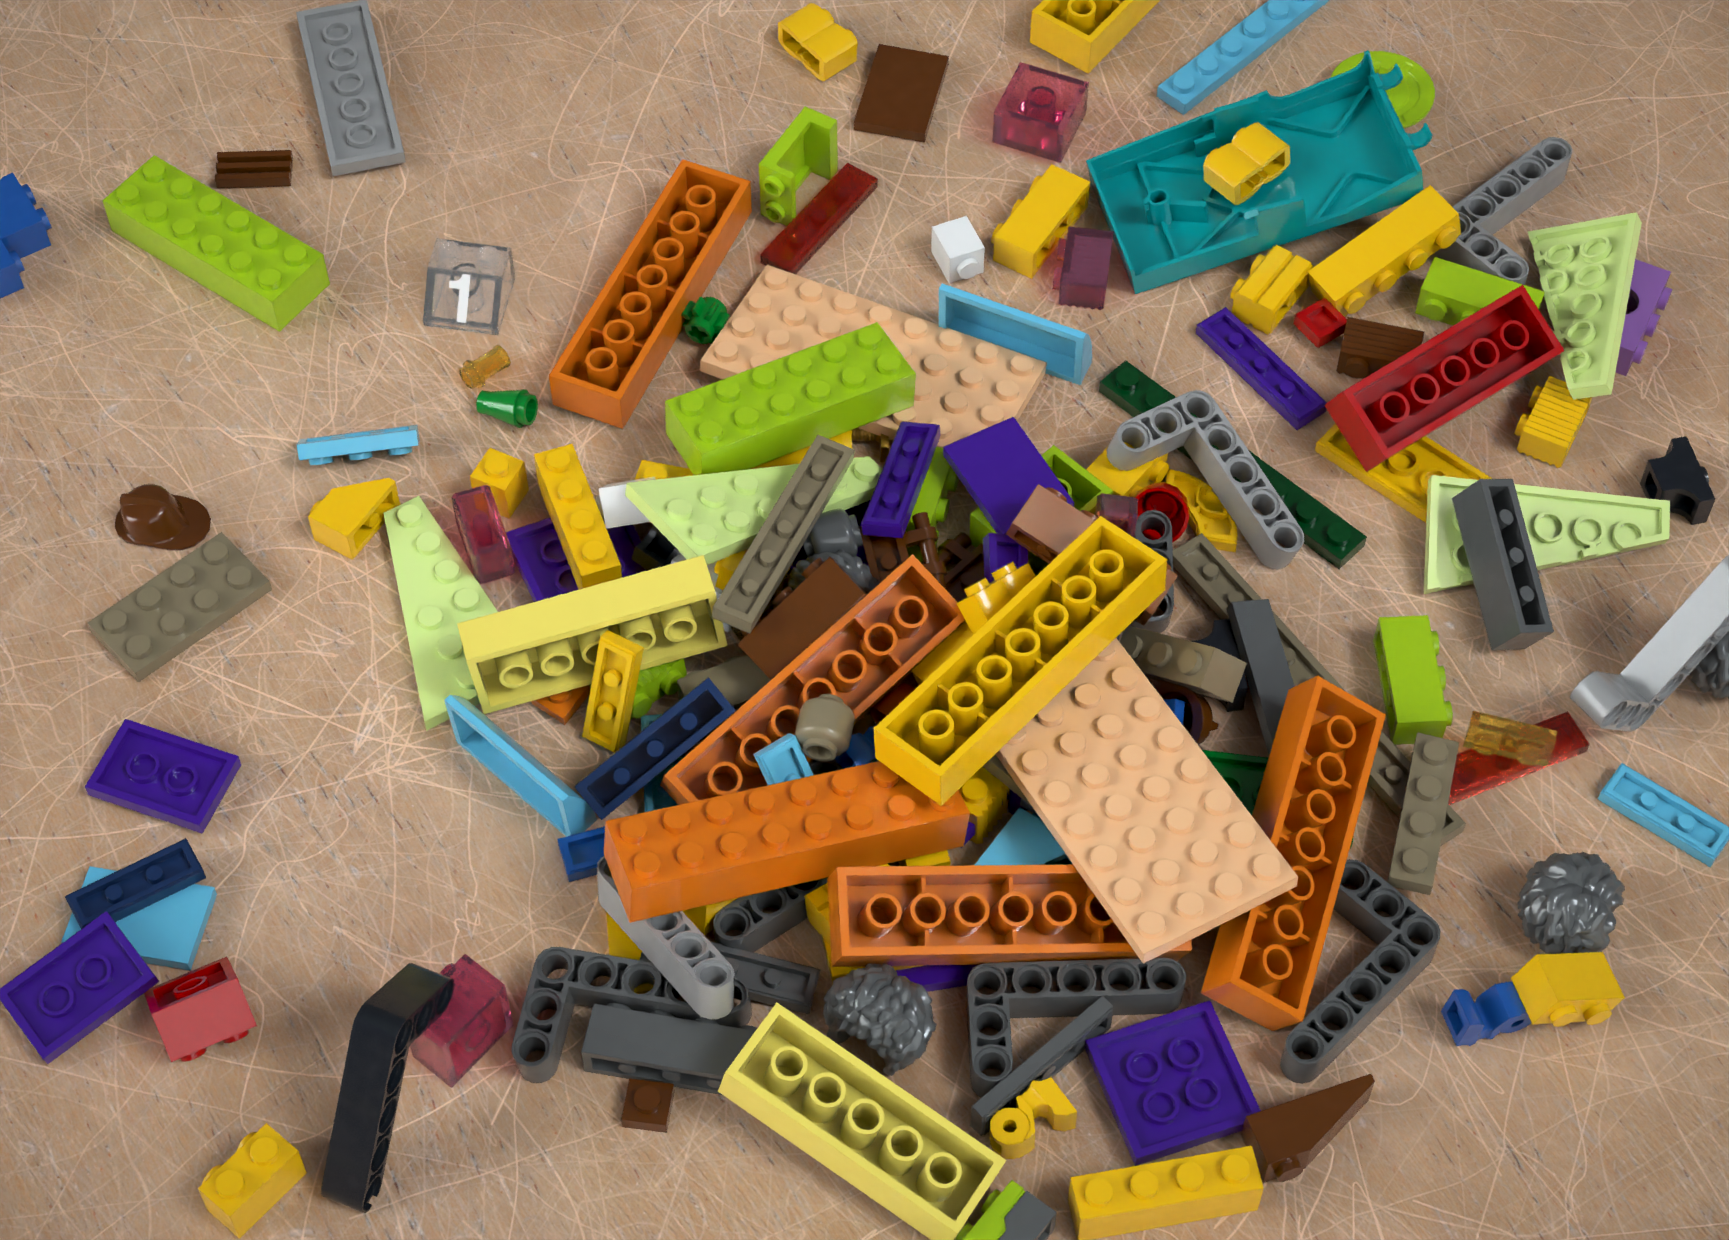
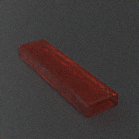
M847 163L760 254V263L796 275L878 187V178Z
M1567 711L1458 753L1448 804H1454L1585 753L1590 744Z

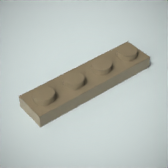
M1417 733L1387 881L1393 887L1427 895L1431 894L1459 747L1458 741Z

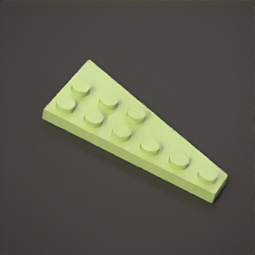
M1637 212L1528 231L1534 250V259L1541 277L1542 290L1545 291L1544 298L1553 324V333L1565 350L1560 354V360L1566 384L1573 400L1612 394L1642 224Z
M870 456L853 458L851 465L823 512L838 508L847 510L871 500L882 468ZM800 464L629 482L626 484L625 496L686 559L704 555L706 564L709 565L749 549Z
M1431 475L1428 479L1424 594L1474 584L1452 498L1478 480ZM1514 484L1537 570L1661 545L1669 540L1670 501Z
M417 496L383 514L427 731L450 719L444 702L449 695L465 698L474 706L480 704L466 662L457 623L497 613L498 611L420 496Z

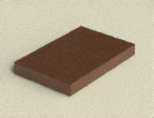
M879 44L854 119V130L925 142L948 69L949 56Z

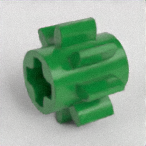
M699 297L696 303L689 301L681 314L686 318L682 326L685 327L687 336L699 344H712L730 317L726 306L714 297Z

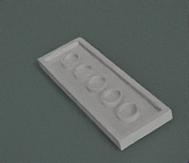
M367 0L296 12L332 175L338 176L405 163L403 146Z

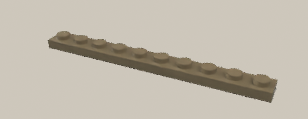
M1202 533L1173 550V567L1221 620L1229 619L1226 608L1231 602L1262 600ZM1273 612L1294 686L1318 675L1344 690ZM1381 731L1368 784L1400 819L1411 762ZM1449 804L1440 846L1461 834L1466 825Z

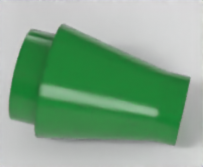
M526 389L491 392L482 390L477 397L476 408L480 414H486L517 428H522L524 425H532L535 421L538 401L536 396L529 394Z

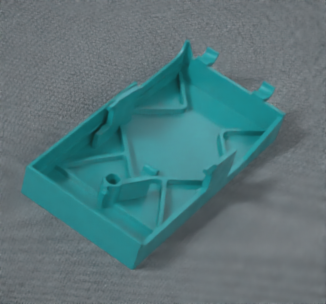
M1367 50L1364 51L1362 61L1353 69L1281 97L1272 96L1266 90L1238 102L1214 108L1212 112L1086 160L1092 188L1134 293L1138 294L1271 249L1273 246H1280L1404 204L1423 190L1422 169L1413 150L1426 146L1432 139V133L1427 123H1424L1422 129L1416 133L1410 134L1405 132L1385 90L1394 88L1401 83L1403 74L1398 64H1395L1393 70L1387 74L1375 73L1370 52ZM1259 122L1290 146V164L1274 180L1263 184L1248 200L1239 205H1234L1204 181L1203 163L1212 150L1231 143L1238 130Z

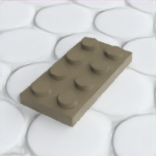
M221 532L89 621L88 626L91 633L136 681L140 682L266 595L272 588L270 581Z

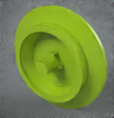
M1369 51L1375 73L1387 74L1393 70L1395 64H1398L1403 74V79L1399 85L1385 90L1403 128L1413 126L1424 119L1430 112L1435 99V88L1429 74L1419 64L1405 56L1385 51ZM1364 52L1342 61L1335 68L1331 77L1356 67L1362 61Z

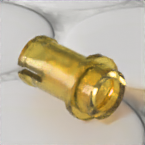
M495 345L493 349L474 361H465L463 367L459 370V374L465 385L470 389L475 387L482 388L485 386V380L504 368L509 367L511 361L506 351L500 345Z

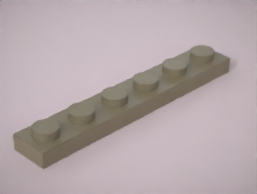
M817 435L713 606L712 618L749 634L752 632L854 458V449Z

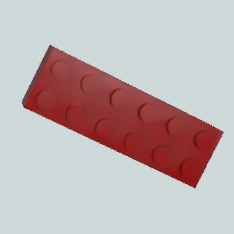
M1521 285L1345 389L1324 406L1363 468L1368 472L1543 366L1565 350L1525 287Z

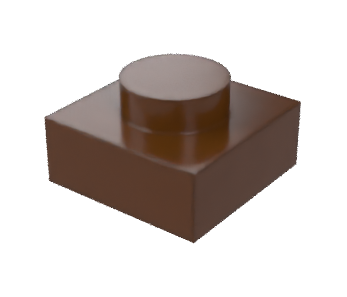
M629 1078L621 1118L622 1127L667 1133L675 1093L674 1084Z

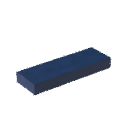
M185 838L66 895L65 898L82 929L106 911L117 922L206 879V875L188 840Z

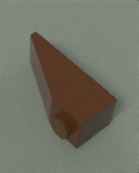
M1372 1074L1246 1116L1241 1137L1246 1146H1252L1262 1182L1265 1183L1277 1179L1279 1182H1285L1300 1175L1303 1169L1315 1159L1369 1101L1375 1083Z

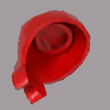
M1165 482L1152 483L1138 491L1131 502L1128 515L1132 532L1134 533L1136 520L1142 513L1156 510L1167 515L1171 521L1172 543L1180 538L1187 528L1190 516L1187 497L1177 487ZM1152 529L1142 532L1146 538L1151 540L1162 537L1159 532Z

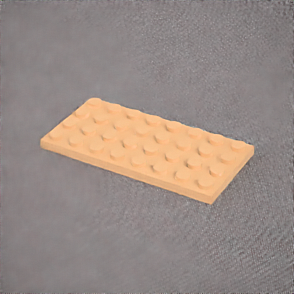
M767 265L700 360V371L720 379H725L878 322L916 373L914 406L858 428L881 436L882 433L889 436V440L895 438L901 422L940 425L941 434L937 447L943 448L1011 417L1018 421L1046 373L1047 362L947 327L946 329L939 327V324Z
M1117 638L995 754L1143 964L1297 886V874Z

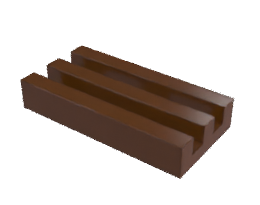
M291 150L217 152L218 163H216L217 174H215L217 188L291 186L293 168Z

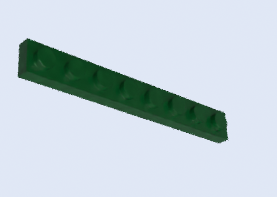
M1126 360L1101 380L1099 385L1100 393L1133 417L1176 398ZM1158 428L1159 431L1166 433L1163 429ZM1210 444L1213 448L1219 450L1218 447ZM1184 446L1177 448L1178 451L1192 460ZM1249 451L1304 533L1305 545L1338 569L1365 546L1367 536ZM1233 477L1236 481L1241 482L1238 478Z

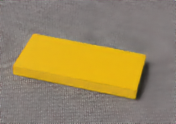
M1336 423L1316 442L1315 446L1317 453L1425 523L1427 516L1428 479L1431 475L1475 480L1492 479L1427 436L1368 472L1363 468Z

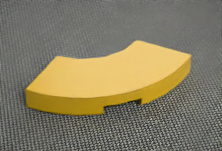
M1169 469L1166 483L1177 487L1187 497L1190 509L1188 523L1195 533V537L1202 533L1217 550L1236 553L1237 526L1219 498L1212 492L1211 486L1190 474Z

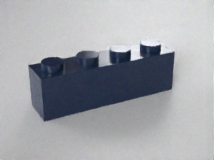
M707 677L574 787L598 817L603 820L736 710L712 680Z

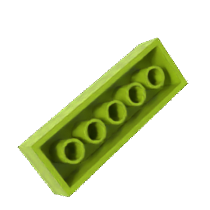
M155 155L102 200L113 232L279 332L330 285L322 253Z
M878 322L666 400V434L693 475L748 470L811 446L817 435L829 439L913 407L916 373Z

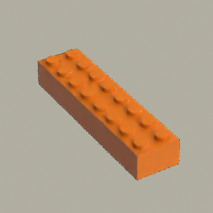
M684 159L681 160L549 374L553 405L621 429L625 427L683 329L682 324L686 318L681 314L689 301L696 303L699 297H702L752 212L751 181Z
M912 554L663 776L660 786L678 805L767 786L768 784L753 754L788 733L795 735L800 708L807 700L819 697L822 694L836 695L850 707L855 714V723L858 722L910 675L911 671L966 621L956 604L958 602ZM805 755L809 764L813 759Z
M1318 675L1288 690L1252 813V817L1297 874V886L1220 925L1201 990V994L1271 1031L1303 1022L1386 714Z
M877 761L605 821L604 857L628 920L631 923L827 878L836 867L879 866L962 847L965 842L970 812L959 790L940 806L890 768Z
M1073 864L836 867L827 879L832 967H858L869 963L891 966L1140 959ZM1189 940L1156 958H1169L1178 961L1192 951V941Z

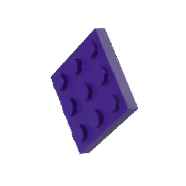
M551 517L504 533L509 551L534 602L579 590ZM626 525L607 528L621 564L622 577L648 571L631 559L635 546L641 543L634 526Z
M1210 1000L1085 1040V1051L1135 1166L1240 1132L1243 1129L1245 1117L1261 1111Z

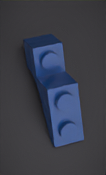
M13 173L2 177L0 180V298L24 288L19 273L25 271L20 259L51 246L46 230L52 227L42 207L37 210L35 209L34 205L37 203L28 184L21 186Z

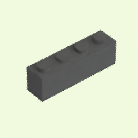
M1479 479L1454 496L1452 501L1491 650L1526 649L1553 633L1554 630L1513 479Z
M609 1003L607 1006L594 1004L581 1050L584 1071L626 1079L674 1084V1087L722 1095L718 1092L726 1070L757 1030V1027L742 1025L735 1028L719 1025L717 1022L706 1018H696L695 1020L676 1018L671 1013L661 1010H655L650 1013L635 1011L619 1003Z

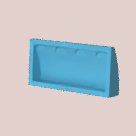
M943 283L939 287V327L945 329L947 327L1047 362L1046 374L1081 385L1092 363V342L1087 333Z
M449 695L444 700L457 743L567 837L582 833L597 820L595 812L581 796L472 703L456 695Z

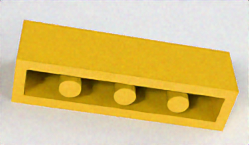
M1429 185L1310 269L1308 276L1311 291L1319 300L1326 298L1344 317L1358 312L1365 305L1366 301L1377 293L1389 290L1397 279L1408 271L1420 268L1427 258L1439 249L1451 246L1458 236L1461 235L1459 213Z
M573 444L534 454L537 483L578 589L622 578L620 561Z
M1252 1146L1070 1177L1067 1200L1077 1240H1093L1257 1211L1264 1187Z

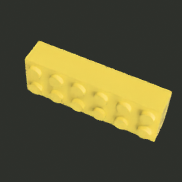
M704 555L457 623L466 662L484 714L590 685L593 678L599 639L607 630L644 647L640 670L728 646L723 623L712 618L713 606L717 601V597Z
M777 1002L726 1070L718 1092L931 1240H954L1007 1161Z

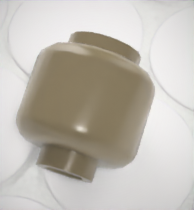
M822 694L819 697L807 700L800 708L795 736L801 749H803V753L809 758L818 761H831L835 757L844 754L850 746L855 714L836 695Z

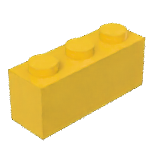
M1053 164L1049 166L1042 176H1036L1026 197L1023 200L1018 199L1012 208L1010 217L1004 224L999 223L991 237V243L994 244L993 261L1032 279L1087 209L1090 181Z

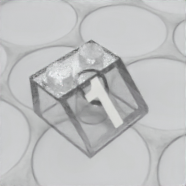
M437 238L427 268L423 314L424 326L499 335L516 278L511 248Z

